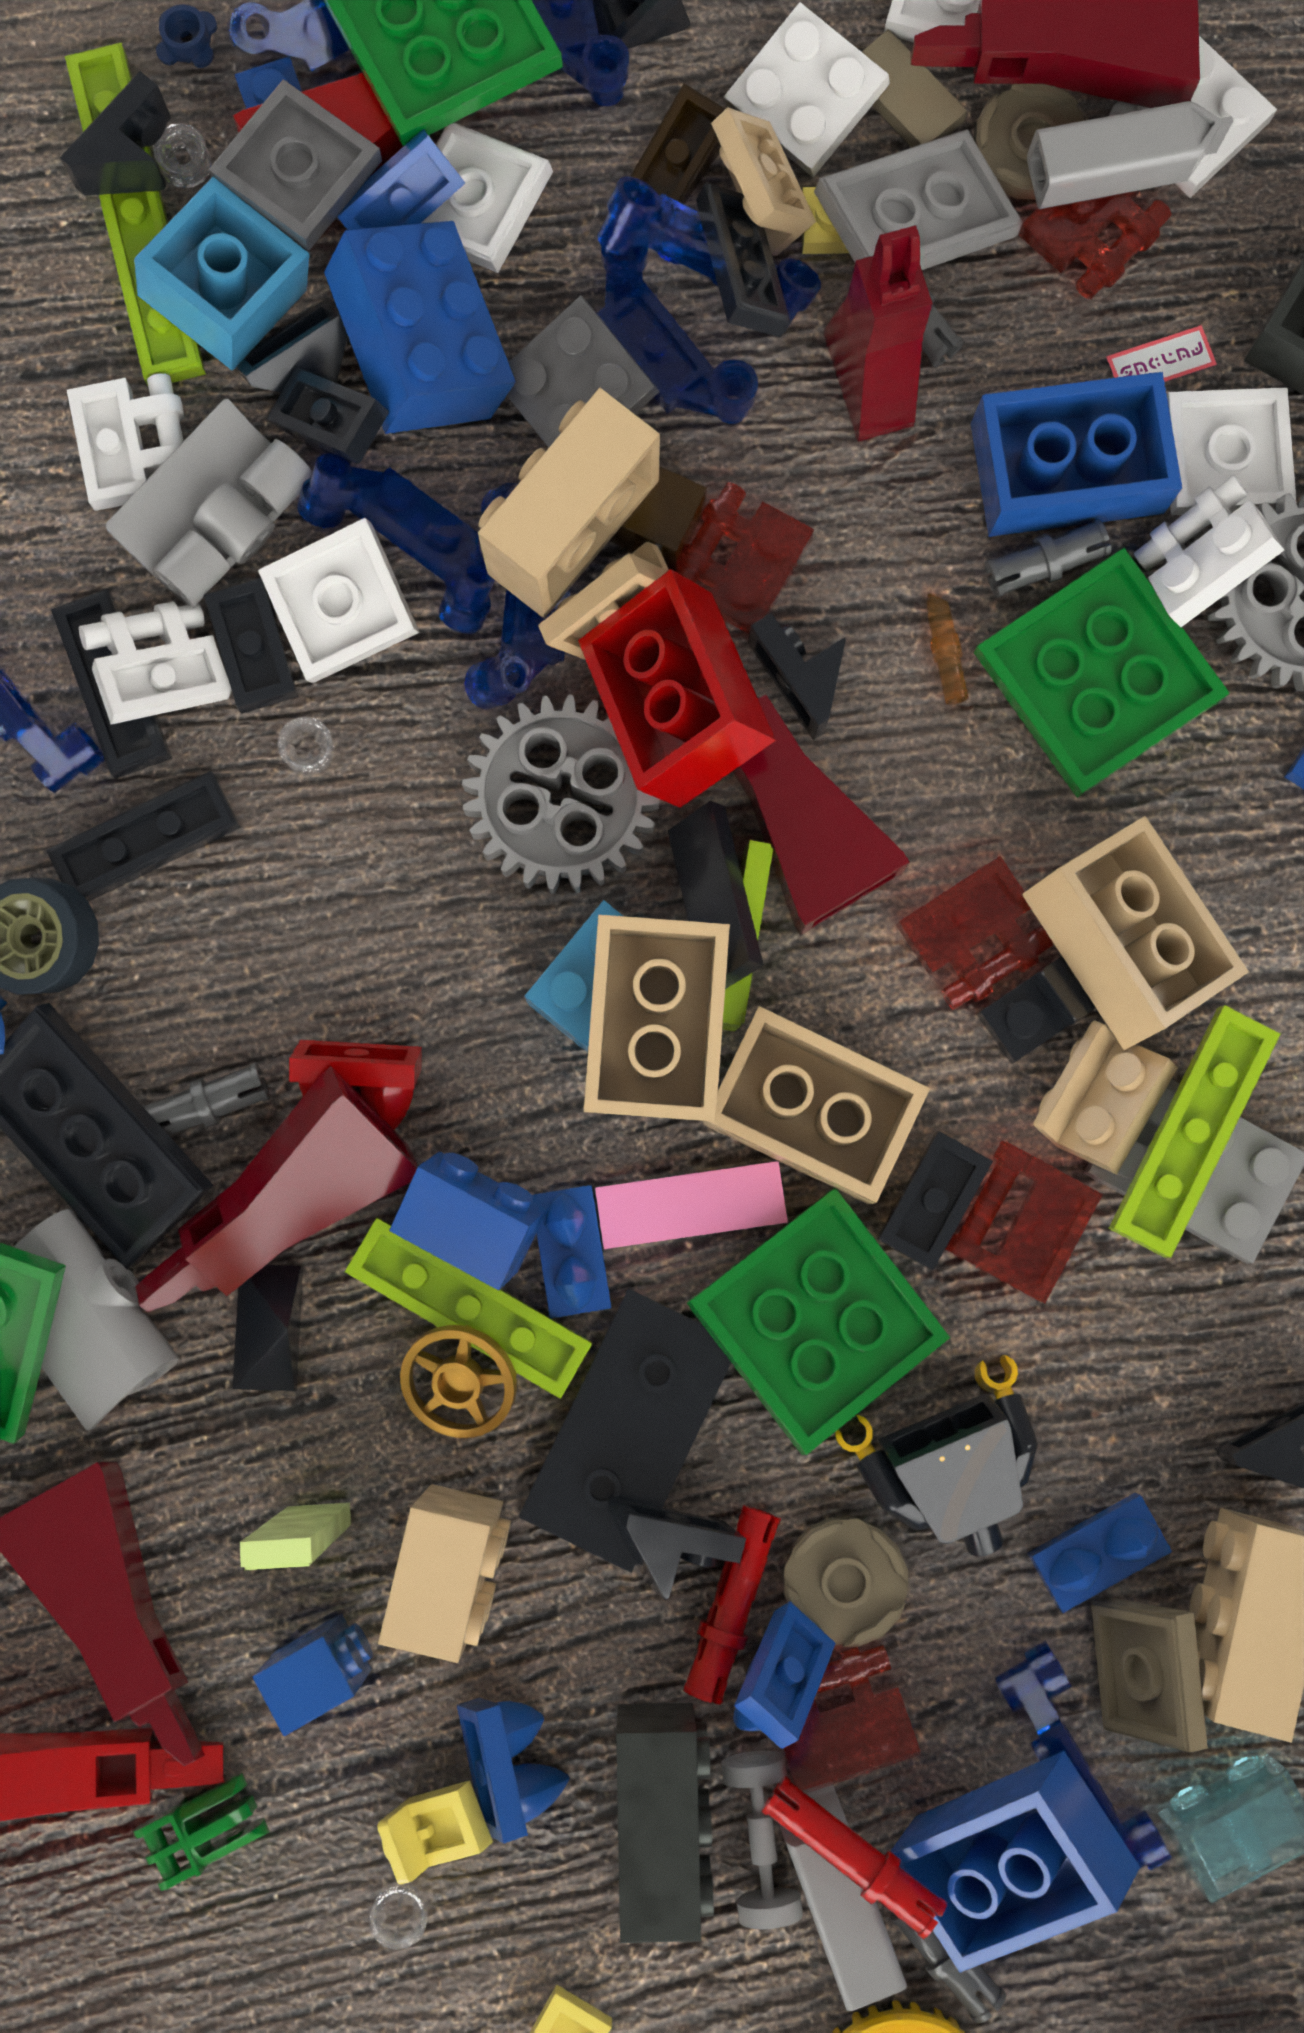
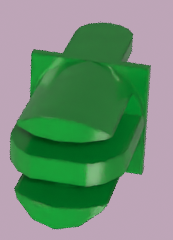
M243 1773L189 1801L187 1797L182 1799L179 1804L147 1820L133 1830L136 1839L144 1838L150 1851L145 1856L148 1865L155 1863L162 1876V1879L157 1883L160 1891L167 1890L194 1875L196 1877L200 1876L207 1865L270 1832L265 1819L260 1818L211 1844L210 1839L241 1823L251 1816L258 1807L253 1796L247 1795L202 1819L199 1815L241 1791L247 1785ZM168 1823H171L177 1835L176 1838L167 1841L161 1828ZM181 1849L184 1850L189 1861L188 1864L182 1867L179 1866L174 1856V1853Z

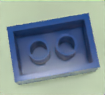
M454 221L345 230L324 274L370 396L389 411L382 424L384 433L389 434L491 419L516 381Z
M1163 372L982 395L971 421L988 537L1090 524L1096 519L1107 522L1161 515L1167 511L1182 490Z
M1065 1751L915 1816L891 1849V1852L901 1859L899 1866L937 1897L943 1898L948 1902L943 1916L939 1917L936 1914L933 1918L938 1922L933 1932L959 1972L1116 1913L1140 1869L1139 1864Z

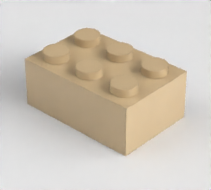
M600 387L587 403L579 400L568 410L560 423L559 432L561 434L547 451L539 448L527 459L519 473V480L521 482L506 499L502 496L494 499L482 514L478 524L479 528H481L478 536L487 574L544 619L659 481L660 434Z
M1146 816L1059 867L1022 894L1123 1050L1166 1029L1249 972Z
M598 915L584 1112L716 1122L730 924Z
M758 1006L718 1089L716 1122L703 1121L702 1124L866 1204L877 1203L930 1088Z
M431 1484L410 1508L378 1641L379 1645L455 1663L459 1662L466 1644L478 1646L480 1635L483 1633L485 1623L489 1618L496 1589V1583L485 1581L486 1577L494 1578L496 1568H498L500 1559L504 1554L511 1520L500 1518L504 1501Z
M1220 1508L1218 1520L1210 1522L1204 1538L1203 1553L1204 1557L1209 1559L1204 1583H1198L1195 1586L1189 1612H1194L1204 1715L1218 1724L1292 1743L1304 1689V1531L1286 1524Z

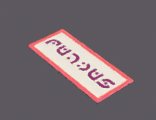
M1202 325L1106 356L1114 378L1163 372L1164 382L1217 365Z

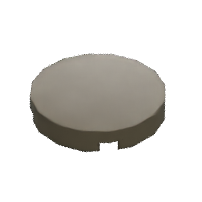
M1012 84L1010 90L1004 91L1000 95L996 93L984 106L976 123L974 141L1007 195L1016 199L1036 200L1027 164V153L1036 130L1085 121L1082 112L1077 108L1079 102L1068 91L1045 84Z
M831 1517L808 1527L792 1544L783 1566V1593L787 1602L791 1601L836 1643L835 1645L860 1647L883 1637L900 1619L906 1604L904 1601L907 1596L908 1586L907 1566L899 1547L878 1526L857 1517Z

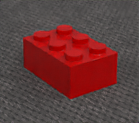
M672 569L668 570L578 640L637 790L681 808L776 741L713 594Z

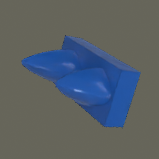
M422 129L365 181L337 217L348 230L421 224L466 183L426 131Z
M592 1185L532 1195L533 1202L547 1208L537 1231V1240L550 1318L612 1308Z
M1133 1493L1029 1551L1028 1555L1055 1605L1064 1613L1170 1554L1172 1550L1142 1496L1138 1493Z
M791 1601L774 1611L757 1653L748 1666L745 1681L734 1704L736 1708L733 1716L737 1728L744 1731L761 1730L781 1749L799 1740L836 1644Z
M481 1697L457 1704L475 1795L491 1837L504 1844L527 1836L525 1823L538 1817L549 1808L560 1796L570 1780L568 1774L547 1765L526 1763L513 1766L512 1758L520 1754L538 1734L544 1722L543 1714L523 1703L513 1701L492 1702Z

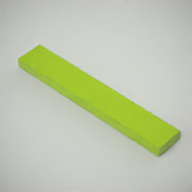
M122 43L65 56L83 132L132 80L127 55ZM145 147L143 150L152 157L150 147ZM161 191L99 195L144 381L148 386L147 379L154 374H167L171 377L172 383L206 375L199 344L137 295L134 258L168 224Z

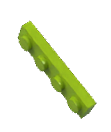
M1226 1005L1217 1008L1108 1229L1164 1258L1172 1257L1281 1035L1280 1033Z
M381 1218L375 1219L346 1268L345 1273L437 1327L469 1325L471 1328L487 1334L504 1349L517 1374L561 1399L593 1344L591 1341L504 1290L500 1289L498 1291L390 1232L391 1224ZM471 1343V1347L490 1357L484 1350Z

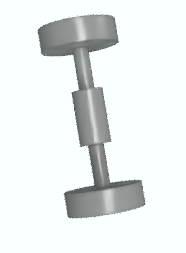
M752 1751L729 1756L721 1762L723 1783L735 1788H750L753 1813L747 1815L751 1860L753 1865L759 1866L761 1889L745 1893L737 1899L739 1923L751 1929H774L794 1924L803 1917L801 1894L797 1890L790 1888H774L771 1864L777 1862L773 1818L761 1812L764 1805L763 1786L778 1783L784 1776H787L785 1755L777 1751Z

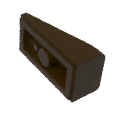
M683 83L625 184L623 191L673 222L719 155L721 144L711 123L725 108Z

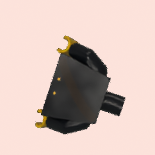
M1007 1355L1000 1357L1001 1366L1005 1371V1378L1002 1383L993 1382L987 1374V1367L984 1361H980L974 1371L975 1380L978 1386L987 1391V1393L878 1439L883 1450H875L871 1443L873 1439L871 1423L865 1417L856 1414L858 1420L866 1429V1438L861 1444L852 1446L844 1440L840 1429L835 1432L838 1444L843 1449L856 1453L860 1460L857 1464V1469L879 1506L885 1512L914 1530L931 1528L941 1544H950L963 1538L968 1552L977 1557L990 1555L1002 1547L1004 1540L998 1522L1019 1514L1023 1508L1021 1488L1029 1481L1038 1446V1441L1022 1396L1014 1394L1011 1386L1017 1379L1018 1368L1015 1361ZM988 1392L995 1394V1401L992 1399Z

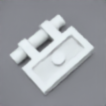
M154 374L148 377L147 383L150 396L133 399L132 389L126 378L67 390L88 501L95 511L122 506L183 442L180 421L184 418L182 401L180 396L174 394L169 375ZM154 424L157 428L160 447L144 450L139 426Z
M1235 475L1215 490L1209 486L1195 497L1197 503L1195 506L1170 525L1164 521L1150 532L1152 539L1134 552L1136 559L1146 571L1151 570L1166 558L1167 563L1148 578L1168 615L1180 627L1184 626L1284 551L1264 516L1250 500L1233 513L1230 512V508L1248 495V492ZM1209 524H1212L1213 528L1187 548L1184 544Z
M167 602L155 605L154 612L124 617L122 612L105 614L101 616V622L79 626V635L85 650L107 646L112 652L111 656L94 659L92 666L110 724L218 702L229 698L232 691L213 635L189 639L186 631L203 627L205 624L204 614L199 603L193 608L190 605L178 607L175 602ZM155 636H160L165 641V645L136 650L133 642Z

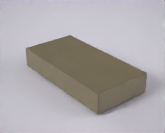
M889 29L862 51L863 54L889 74L890 84L872 107L911 147L948 136L965 121L967 110L925 66L910 65L911 52Z

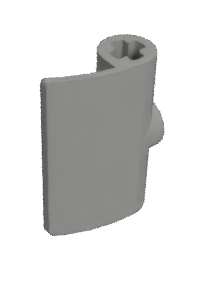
M224 399L107 521L106 530L176 597L194 608L236 562L243 564L259 551L274 530L275 524L273 522L315 477L310 467L294 450L280 440L275 439L270 443L229 399Z
M72 1209L62 1210L45 1219L14 1246L23 1251L66 1265L41 1368L86 1430L94 1429L127 1395L136 1393L151 1385L177 1364L179 1357L148 1314L143 1313L138 1306L139 1302L135 1288L139 1283L138 1279L122 1263L114 1259L105 1260L103 1258L104 1253Z

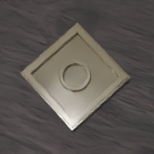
M1110 1597L1091 1600L1104 1730L1189 1753L1207 1749L1194 1612Z

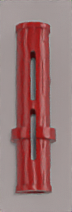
M742 1506L736 1531L747 1539L740 1563L725 1561L707 1619L700 1620L697 1634L701 1635L692 1668L683 1688V1691L688 1695L705 1702H713L717 1705L722 1704L728 1684L727 1681L738 1650H744L748 1640V1636L744 1634L747 1619L764 1572L772 1541L781 1521L780 1517L754 1507Z
M784 1776L772 1791L774 1795L771 1798L769 1797L764 1803L761 1812L772 1817L861 1887L860 1896L870 1904H874L876 1901L880 1902L914 1929L918 1936L922 1939L927 1938L938 1924L933 1918L936 1914L939 1917L943 1916L948 1902L943 1898L937 1897L899 1867L901 1859L891 1851H888L885 1855L790 1782L791 1780L787 1776Z

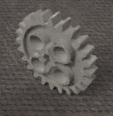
M1288 493L1277 499L1276 512L1266 502L1257 507L1284 548V551L1277 555L1279 565L1269 561L1218 599L1221 600L1222 608L1213 611L1207 616L1208 621L1215 622L1225 621L1227 629L1217 637L1216 642L1217 644H1222L1235 640L1238 647L1230 659L1232 664L1249 657L1254 660L1250 668V678L1261 677L1270 669L1272 670L1271 686L1273 688L1285 686L1293 675L1296 691H1304V648L1297 643L1294 635L1296 623L1299 620L1304 621V602L1299 597L1304 589V559L1300 557L1297 551L1298 537L1304 535V495H1302L1297 506L1293 496ZM1256 577L1266 579L1273 587L1274 599L1270 607L1259 603L1253 595L1252 587Z
M568 695L562 711H554L548 696H542L541 713L533 715L522 702L518 704L520 722L514 725L501 715L496 718L502 734L499 739L483 733L479 736L482 746L488 752L487 757L469 755L467 759L469 766L479 773L480 777L462 780L464 791L478 796L477 799L465 803L463 810L466 816L483 818L470 829L471 835L474 840L491 837L492 839L482 851L484 857L489 861L504 854L506 857L501 871L505 877L513 874L519 867L523 868V882L526 888L530 889L539 875L546 876L551 894H555L561 878H569L575 893H579L582 887V875L590 873L598 885L602 886L605 884L603 867L607 864H610L621 873L626 871V864L621 854L623 850L637 855L642 854L643 845L634 834L635 832L653 833L655 823L643 815L642 812L659 809L660 799L637 790L609 717L604 721L598 719V701L593 700L585 712L580 713L576 712L573 695ZM547 744L557 748L560 752L558 761L548 768H537L531 765L527 760L528 755L538 745ZM606 765L612 768L618 777L613 785L600 790L587 785L584 781V775L593 766ZM514 773H519L527 776L529 780L544 788L535 787L530 784L514 783L510 778ZM563 783L571 785L572 797L576 800L564 798L560 806L553 805L551 793L547 789L559 791ZM525 799L534 802L538 806L539 811L536 818L530 823L517 825L506 818L507 809L515 801ZM580 801L600 806L606 805L611 807L613 812L609 816H604L597 813L591 807L580 803ZM576 820L587 821L596 829V835L586 845H571L562 837L563 831L569 823Z

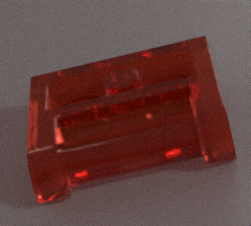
M1001 1141L992 1157L997 1162L958 1235L953 1234L944 1251L1038 1303L1045 1304L1103 1194L1024 1150ZM1020 1173L1035 1182L996 1255L981 1248L980 1245Z

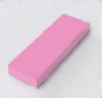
M779 1161L595 1188L604 1249L788 1223Z

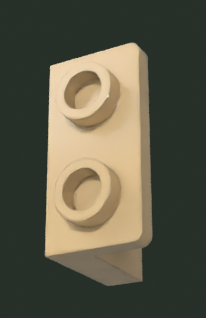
M727 107L711 123L721 144L719 149L720 157L730 174L737 192L744 195L742 203L747 215L755 224L765 228L771 253L773 256H777L816 223V220L771 123Z
M646 542L632 554L628 553L623 558L612 561L603 569L602 574L578 594L564 599L558 605L557 610L538 625L546 645L585 659L578 640L669 570L658 546Z
M1094 1020L1084 1036L1079 1038L1073 1045L1069 1062L1054 1088L1049 1090L1043 1097L1034 1126L1056 1147L1117 1175L1178 1067L1169 1058L1138 1045L1123 1050L1110 1028L1106 1024Z

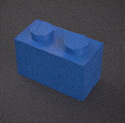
M439 1151L417 1167L389 1231L499 1291L518 1273L547 1208L533 1202V1196L526 1189L509 1182L498 1183L478 1172V1166L470 1159L456 1153L444 1154Z
M341 1613L276 1650L252 1677L282 1735L286 1736L354 1697L372 1669L368 1660L373 1658V1652L360 1626L356 1623L349 1626Z

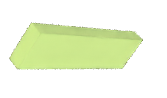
M350 1503L286 1507L240 1541L241 1567H245V1570L310 1566L351 1525Z

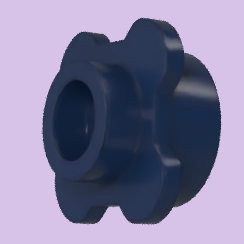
M185 4L175 5L164 11L159 18V32L162 42L156 46L158 59L168 66L174 65L176 62L193 63L197 68H204L210 65L214 59L210 43L211 35L217 30L215 17L207 11H199L195 7ZM186 36H192L191 40L188 42H183L181 40Z

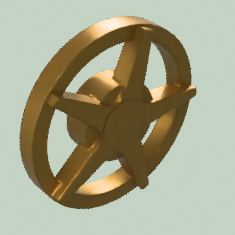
M446 1325L429 1330L413 1343L402 1362L400 1384L408 1407L427 1427L450 1437L473 1438L494 1430L506 1418L515 1401L517 1375L507 1353L490 1336L471 1328L469 1325ZM444 1339L460 1340L456 1355L449 1356L446 1359H441L422 1350L435 1341ZM471 1343L489 1354L500 1370L482 1369L471 1358ZM414 1362L433 1374L431 1385L434 1395L426 1404L419 1397L414 1385ZM504 1383L503 1403L500 1409L488 1418L480 1399V1394L484 1386ZM441 1404L453 1409L467 1408L476 1423L460 1424L450 1422L432 1411Z

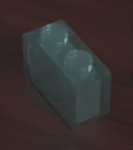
M1268 1754L1262 1758L1259 1755H1251L1236 1761L1226 1770V1777L1206 1788L1203 1785H1195L1178 1792L1170 1800L1171 1806L1158 1813L1191 1880L1210 1903L1221 1899L1304 1854V1800L1288 1770Z

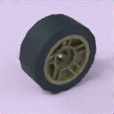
M51 878L9 879L0 884V988L17 995L61 992L80 982L93 966L99 946L98 921L88 900L73 886ZM40 929L42 933L41 943H32L31 936L36 935L37 930Z

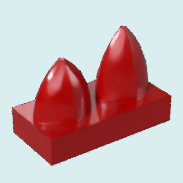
M300 1040L289 1057V1082H299L300 1091L304 1096L319 1076L331 1066L351 1087L360 1086L361 1097L395 1130L406 1116L412 1102L414 1088L422 1070V1047Z

